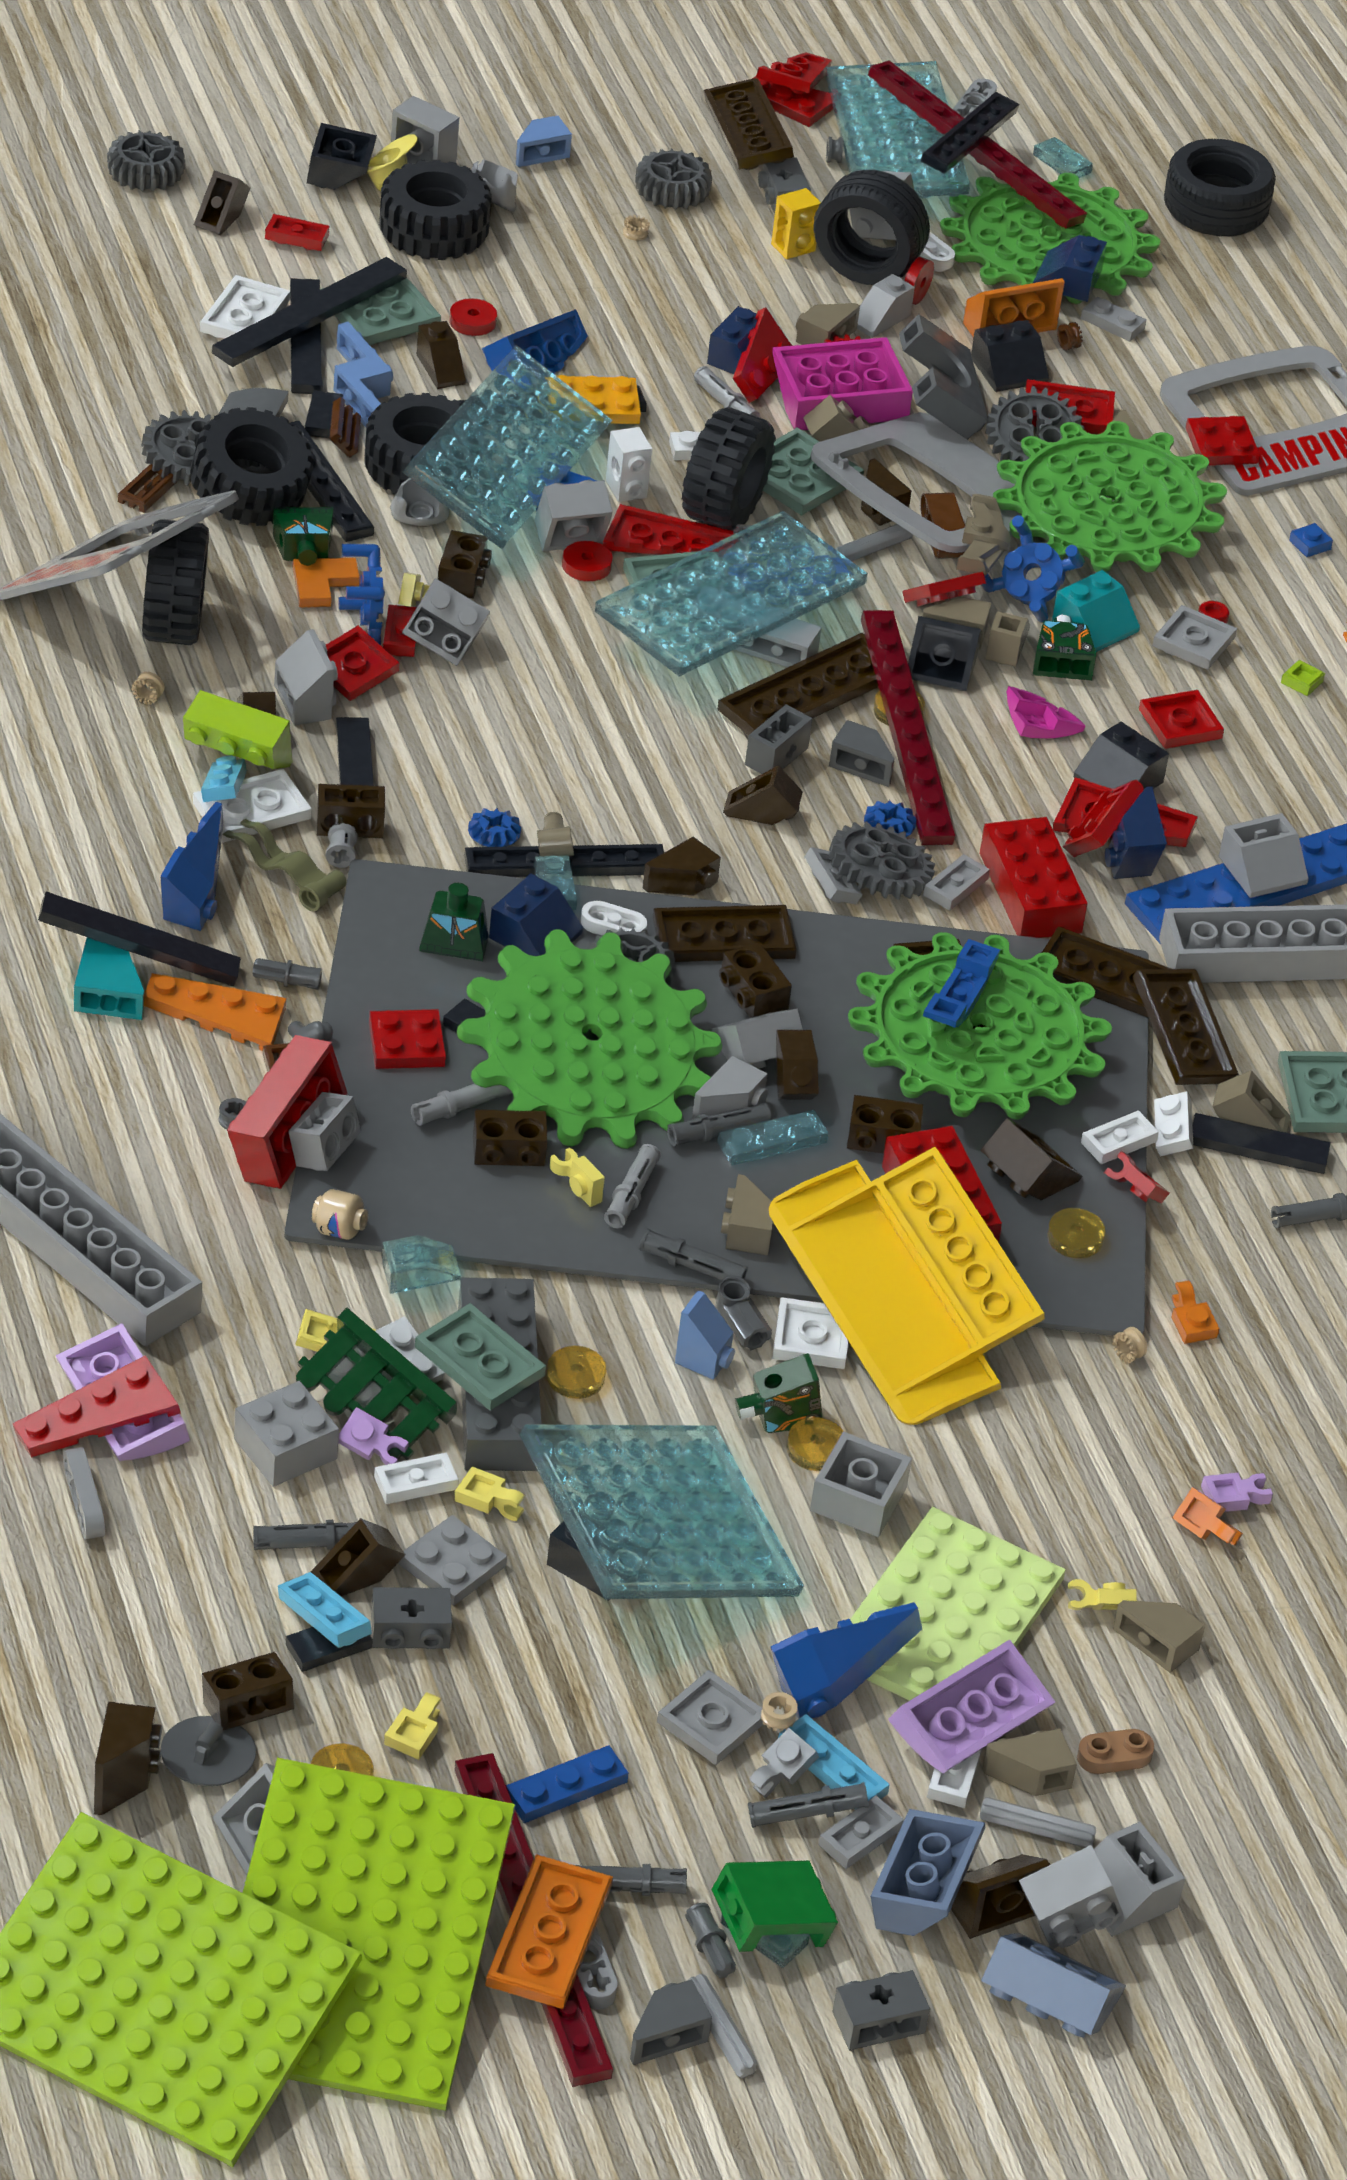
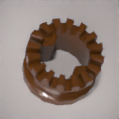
M1070 322L1068 325H1059L1057 337L1059 345L1063 350H1070L1072 347L1079 348L1082 345L1083 340L1081 338H1083V335H1080L1082 331H1079L1080 326H1078V323Z

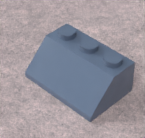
M909 1809L870 1896L876 1929L915 1936L947 1917L986 1828L985 1822Z
M1019 1932L1000 1937L981 1980L991 1986L989 1992L1007 2001H1012L1013 1997L1027 2003L1025 2009L1028 2012L1043 2019H1048L1049 2015L1064 2022L1062 2025L1063 2029L1083 2038L1086 2033L1092 2035L1100 2031L1126 1988L1125 1984Z

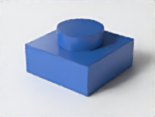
M1316 523L1292 530L1289 541L1306 557L1331 550L1333 539Z

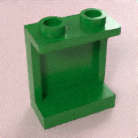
M809 1860L729 1862L725 1864L711 1889L739 1952L754 1951L762 1935L809 1934L815 1947H824L838 1924L835 1911L831 1908L822 1889L821 1881L816 1876Z

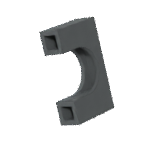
M918 314L899 333L903 351L929 369L912 386L915 403L918 407L968 440L974 433L980 431L988 421L970 349Z

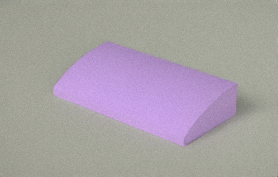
M122 1323L56 1355L58 1363L76 1391L143 1357ZM167 1413L151 1417L149 1418L150 1423L137 1427L134 1426V1423L112 1429L113 1434L104 1437L119 1461L139 1459L162 1453L190 1441L186 1424L180 1414L168 1417Z
M1008 1640L903 1704L888 1720L916 1753L934 1768L945 1773L985 1748L987 1743L998 1740L1055 1703V1700L1011 1640Z

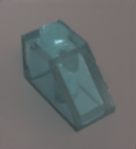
M419 1235L383 1242L382 1265L390 1294L461 1279L453 1245Z

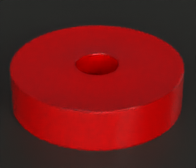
M918 257L912 263L904 280L915 287L912 302L914 305L919 304L925 297L933 279L934 262L924 257Z
M462 299L451 306L449 323L455 331L464 335H486L496 327L497 310L492 304L481 299Z
M577 541L569 544L564 549L562 568L566 574L574 579L598 581L610 574L613 556L611 551L600 543Z

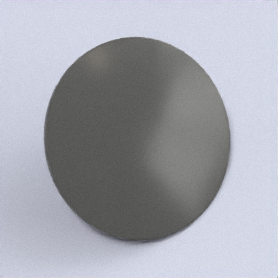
M198 1716L183 1720L168 1730L161 1743V1757L167 1769L181 1780L201 1786H219L238 1780L251 1769L256 1757V1747L251 1735L242 1726L223 1731L222 1726L215 1722L212 1716Z

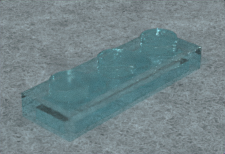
M815 1110L719 1132L717 1143L732 1166L827 1143L829 1133Z

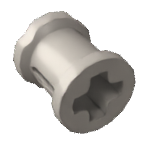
M344 823L333 825L328 832L330 845L326 850V860L334 867L345 868L350 866V862L356 857L353 846L357 842L358 834L351 825Z

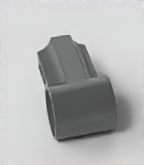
M726 1277L719 1283L715 1308L730 1326L743 1347L749 1348L750 1351L760 1348L767 1340L771 1339L772 1329L750 1298L751 1288L749 1284L740 1277Z

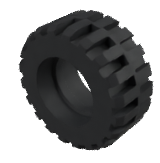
M419 160L415 164L407 163L401 169L396 168L383 182L380 201V230L389 243H392L399 251L405 250L408 255H418L422 259L428 260L430 258H438V260H446L448 257H453V259L460 258L464 253L468 255L476 248H479L488 236L492 194L482 177L477 172L472 173V170L466 166L460 167L455 162L449 161L444 163L441 160H433V162Z
M407 393L400 398L398 396L392 397L388 400V403H381L368 418L364 455L365 467L369 475L375 482L377 481L380 487L385 490L390 489L394 495L398 492L400 485L407 479L425 476L442 483L446 490L447 498H449L452 493L459 494L466 487H469L476 480L480 472L483 442L482 425L468 407L463 408L461 402L455 399L453 401L448 400L447 396H431L430 393H421V395Z
M240 407L230 409L228 414L224 411L214 416V419L209 420L204 425L191 462V482L200 498L235 490L239 499L218 512L223 514L224 519L229 521L235 519L240 521L239 524L248 526L249 523H256V526H265L270 521L273 524L274 508L300 507L302 505L314 469V454L310 450L311 446L307 438L302 437L301 430L296 425L291 426L289 420L285 417L280 416L279 418L274 416L272 411L266 409L264 412L256 411L254 407H247L246 410H241ZM232 460H252L264 465L272 473H252L240 468Z
M730 407L715 411L712 414V418L707 420L705 428L700 432L698 441L693 447L692 456L686 468V476L683 480L682 507L690 519L731 531L739 530L743 524H746L750 514H753L756 509L757 502L760 501L763 488L768 480L769 470L773 463L772 457L775 453L774 442L776 441L774 428L767 420Z
M166 519L155 521L152 527V534L176 521ZM197 523L149 550L142 619V636L148 641L190 646L198 641L209 544V528L203 523Z

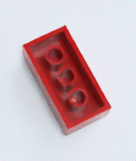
M1040 817L985 823L979 854L984 865L990 869L989 876L1017 936L1033 938L1052 937L1058 926L1078 934L1082 933L1088 903L1048 818Z
M295 1035L288 1046L282 1050L280 1057L270 1071L265 1074L255 1092L248 1098L240 1113L230 1123L227 1129L228 1136L245 1182L281 1189L297 1167L289 1135L291 1127L322 1092L340 1095L348 1094L332 1042Z
M953 1126L886 1138L882 1163L885 1174L936 1147L999 1243L1002 1222Z

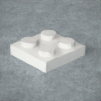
M781 1297L772 1359L787 1361L809 1353L813 1365L844 1369L848 1340L825 1304Z

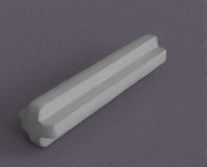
M895 524L837 547L834 557L844 556L847 563L908 540L912 538L913 534Z
M990 1797L984 1799L980 1811V1818L984 1821L1085 1848L1093 1845L1096 1834V1827L1094 1825Z
M699 1974L689 1978L688 1980H693L712 2016L710 2031L736 2075L744 2078L756 2072L757 2060L707 1976Z

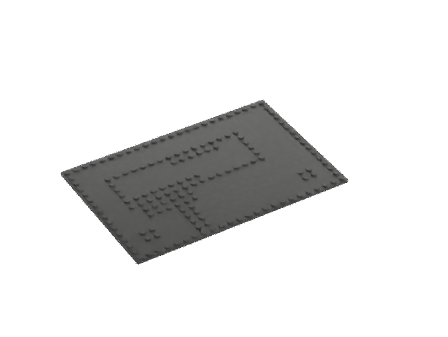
M354 859L350 862L322 1023L327 1022L332 1026L333 1036L329 1042H332L348 1093L347 1096L354 1097L361 1132L328 1171L296 1167L284 1232L286 1240L718 1291L721 1280L680 1264L676 1267L672 1266L664 1258L640 1251L641 1239L645 1231L650 1229L655 1233L674 1240L677 1238L684 1239L687 1245L715 1254L742 1266H748L745 1281L749 1284L751 1288L750 1294L823 1303L774 1223L768 1255L725 1249L727 1234L721 1233L724 1212L731 1213V1209L725 1208L729 1187H736L738 1174L745 1175L771 1201L776 1196L804 1181L854 1160H858L870 1181L884 1175L885 1172L882 1168L884 1154L847 1148L854 1095L924 1104L921 1131L947 1126L954 1127L1002 1222L999 1244L1045 1314V1319L1032 1327L1114 1336L1119 1332H1123L1128 1327H1135L1142 1335L1144 1334L1146 1202L1130 1191V1188L1133 1186L1131 1182H1118L1104 1173L1108 1167L1117 1173L1120 1172L1124 1167L1122 1160L1116 1158L1100 1164L1082 1145L1081 1139L1083 1132L1138 1110L1147 1119L1148 1017L1097 998H1093L1089 1004L1081 1007L1080 1010L1086 1016L1105 1019L1112 1026L1111 1034L1105 1041L1085 1044L1089 1051L1098 1054L1105 1060L1104 1070L1097 1077H1087L1078 1074L1068 1075V1081L1076 1088V1095L1067 1105L1056 1104L1044 1096L1029 1097L1030 1109L1022 1119L1008 1117L1004 1109L993 1102H980L976 1104L975 1109L969 1116L959 1117L952 1112L950 1098L936 1091L925 1092L917 1098L905 1097L900 1088V1079L905 1075V1072L894 1066L875 1068L866 1064L863 1056L864 1048L876 1042L879 1038L872 1033L853 1029L848 1020V1013L852 1008L868 1007L875 1003L870 997L859 992L856 983L857 976L863 972H872L878 975L892 974L895 970L889 965L886 953L896 943L932 941L935 934L946 932L959 939L961 946L964 947L968 939L984 944L988 936L1000 935L1009 941V952L1013 957L1028 960L1041 953L1050 939L787 909L796 946L795 959H773V961L792 984L789 1010L798 1009L802 1029L812 1030L818 1058L819 1094L812 1100H778L776 1058L765 1060L766 1067L760 1068V1070L768 1073L766 1082L768 1096L764 1103L769 1106L772 1120L770 1125L712 1137L711 1141L708 1142L698 1140L672 1146L666 1130L653 1121L644 1120L637 1123L635 1127L637 1133L636 1144L631 1148L622 1149L613 1144L607 1131L597 1127L586 1130L582 1141L578 1145H564L557 1137L558 1126L556 1121L546 1115L548 1141L545 1166L474 1165L473 1128L475 1110H507L514 1099L513 1093L461 1110L452 1118H438L421 1126L417 1125V1121L413 1120L411 1106L412 1104L432 1099L444 1090L451 1092L474 1084L471 1079L472 1070L479 1063L488 1059V1053L479 1045L462 1042L455 1031L443 1025V1016L463 999H467L484 1009L481 1004L468 997L466 992L467 985L476 977L496 981L505 979L506 972L498 963L499 952L505 947L488 938L483 962L421 952L419 947L437 891L448 892V887L451 884L463 883L469 889L468 895L481 897L485 904L489 934L491 908L522 882L524 878ZM547 881L560 889L580 923L582 908L586 903L603 901L641 913L647 920L646 930L649 936L656 935L653 921L654 908L752 906L749 904ZM583 928V933L572 943L580 949H587L589 943L594 942L599 934H594ZM1115 947L1149 960V954L1144 950ZM722 961L675 962L676 971L670 987L678 991L699 989L705 994L707 1000L705 1010L691 1019V1022L697 1028L710 1031L709 1029L750 1018L746 1011L738 1006L736 998L728 987H724L721 983L719 970L722 968ZM439 1009L446 1055L445 1067L375 1069L369 1025L370 1011ZM591 1029L583 1033L588 1040L594 1041L599 1039L596 1034L591 1032ZM721 1051L716 1056L697 1059L695 1065L700 1071L712 1077L728 1060ZM682 1095L675 1100L676 1105L683 1114L684 1122L692 1120L695 1097L691 1095ZM1006 1118L1041 1137L1083 1177L1079 1182L1043 1200H1039L1030 1194L1024 1198L1010 1187V1183L1013 1181L1006 1174L1004 1177H1001L987 1165L990 1159L980 1150ZM644 1144L656 1146L661 1152V1158L656 1163L640 1193L641 1201L634 1210H631L622 1228L609 1226L604 1220V1214L613 1201L612 1194L616 1186L624 1181L629 1168L638 1155L640 1147ZM1147 1146L1128 1153L1134 1160L1135 1165L1145 1173ZM567 1148L573 1149L577 1153L578 1158L585 1156L605 1177L602 1202L589 1207L581 1197L576 1196L570 1187V1177L557 1175L550 1169L551 1156L555 1155L559 1160L565 1161ZM330 1189L359 1195L363 1200L364 1209L368 1211V1221L365 1229L359 1230L356 1236L350 1240L321 1234L316 1227V1223L312 1221V1209L318 1196H323Z

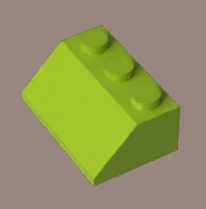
M202 690L198 692L183 716L184 737L196 745H204L216 749L223 754L233 755L248 760L255 765H263L271 769L286 768L292 764L290 720Z

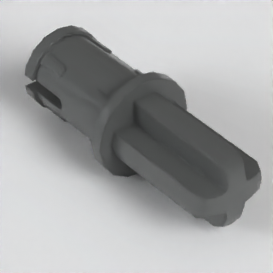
M258 958L254 962L252 971L254 977L283 982L284 987H288V984L319 990L322 978V968L293 964L292 960L283 963Z
M694 1904L687 1909L685 1917L696 1936L695 1945L698 1951L704 1952L713 1973L719 1978H726L736 1970V1964L725 1943L726 1933L716 1924L708 1904Z

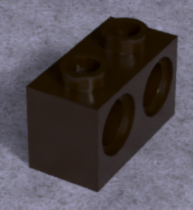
M451 530L438 567V580L467 598L474 599L477 587H483L486 574V569L484 568L489 569L492 550L487 549L488 536Z
M318 784L317 836H328L329 829L333 825L344 823L354 827L358 837L383 838L385 786Z
M760 942L724 952L722 968L719 970L721 983L724 987H728L736 998L738 1006L744 1009L750 1018L789 1010L792 984Z
M854 1095L847 1148L884 1154L887 1137L921 1131L924 1104Z
M475 1110L473 1128L474 1165L545 1166L548 1141L546 1111Z
M275 1651L202 1673L203 1704L214 1721L222 1726L223 1731L294 1709L293 1678Z

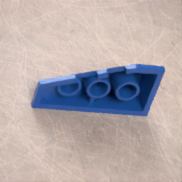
M575 309L508 335L483 347L482 350L487 364L495 377L528 394L545 387L546 376H554L556 372L560 371L565 365L564 362L577 351L588 335Z
M215 802L200 820L197 833L191 831L188 834L186 847L178 846L162 872L160 878L163 920L201 931L207 919L211 920L214 917L217 909L215 896L223 832L222 803Z
M913 1602L874 1612L867 1621L853 1624L850 1619L838 1621L836 1629L820 1632L818 1627L807 1629L770 1646L781 1690L796 1700L798 1705L796 1716L798 1719L805 1714L810 1718H818L823 1716L828 1710L836 1707L922 1630L917 1605Z

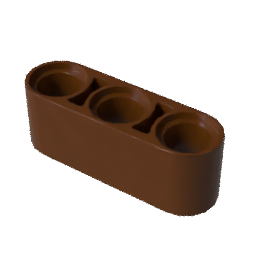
M953 492L923 493L921 495L920 510L922 517L947 531L965 528ZM931 546L936 559L959 558L964 554V552H946Z

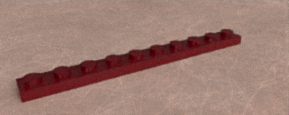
M890 60L870 67L868 76L876 81L878 86L894 95L900 103L907 105L916 112L918 117L925 119L934 126L939 133L945 135L964 119V117ZM990 137L986 138L969 153L975 158L977 163L984 165L998 179L1005 181L1015 189L1017 194L1024 196L1038 210L1043 211L1055 220L1057 225L1066 229L1084 223L1087 212Z
M864 610L861 615V624L911 809H913V816L917 818L916 828L921 845H953L955 839L953 825L894 611Z
M493 1753L455 1760L454 1771L463 1794L512 1803ZM515 1811L498 1881V1889L509 1919L534 1860ZM577 1975L564 2009L541 2003L572 2087L612 2079L613 2074L612 2064Z

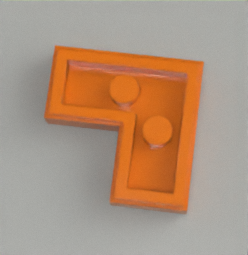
M320 558L309 566L301 564L298 559H293V573L299 607L301 608L331 607L330 587L359 586L356 558Z

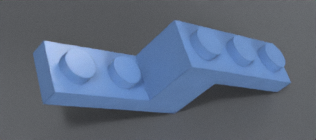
M349 322L338 324L336 349L348 362L335 366L333 391L343 394L345 404L353 407L354 414L358 412L361 415V423L366 427L369 416L381 404L378 398L390 395L393 372L391 367L379 357L376 350L371 348L363 339L362 334L357 332Z

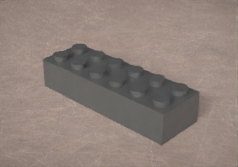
M461 1277L458 1310L471 1303L538 1359L534 1279ZM539 1380L492 1410L487 1409L461 1387L464 1470H470L471 1467H475L480 1470L539 1471L542 1449Z

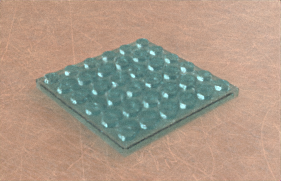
M524 1425L519 1436L604 1599L798 1597L804 1587L803 1582L716 1426Z

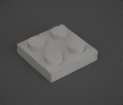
M1181 605L1154 636L1152 646L1208 670L1235 639L1237 628Z
M451 1515L405 1549L403 1552L406 1555L401 1559L399 1565L429 1588H450L451 1605L455 1606L506 1567L507 1556L455 1516Z
M710 1670L706 1671L658 1712L657 1723L715 1765L764 1725L761 1720L762 1708Z

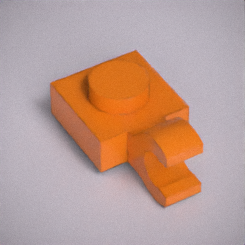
M1189 1280L1176 1282L1175 1287L1179 1294L1172 1295L1176 1308H1173L1171 1318L1183 1343L1187 1344L1217 1338L1220 1328L1207 1302L1196 1304L1194 1288Z
M1194 1487L1191 1488L1172 1517L1204 1540L1212 1532L1226 1543H1231L1235 1546L1243 1534L1232 1525L1220 1519L1226 1508Z

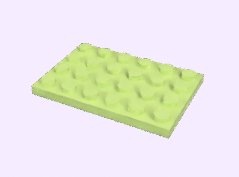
M932 1506L850 1619L853 1624L864 1622L874 1612L915 1602L919 1610L922 1630L866 1680L910 1701L1006 1641L1011 1640L1014 1646L1017 1647L1064 1580L1066 1569Z

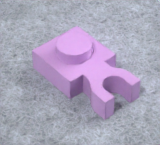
M357 1407L340 1431L338 1439L339 1444L367 1460H370L374 1453L379 1455L385 1465L397 1463V1458L388 1454L391 1448H399L405 1453L409 1447V1442L403 1438L386 1435L388 1432L387 1424Z
M1239 1473L1209 1475L1203 1477L1201 1484L1204 1494L1226 1508L1225 1512L1247 1510L1249 1502L1259 1505L1270 1504L1273 1495L1271 1488L1262 1490L1266 1481L1264 1473L1254 1474L1248 1479L1242 1480Z

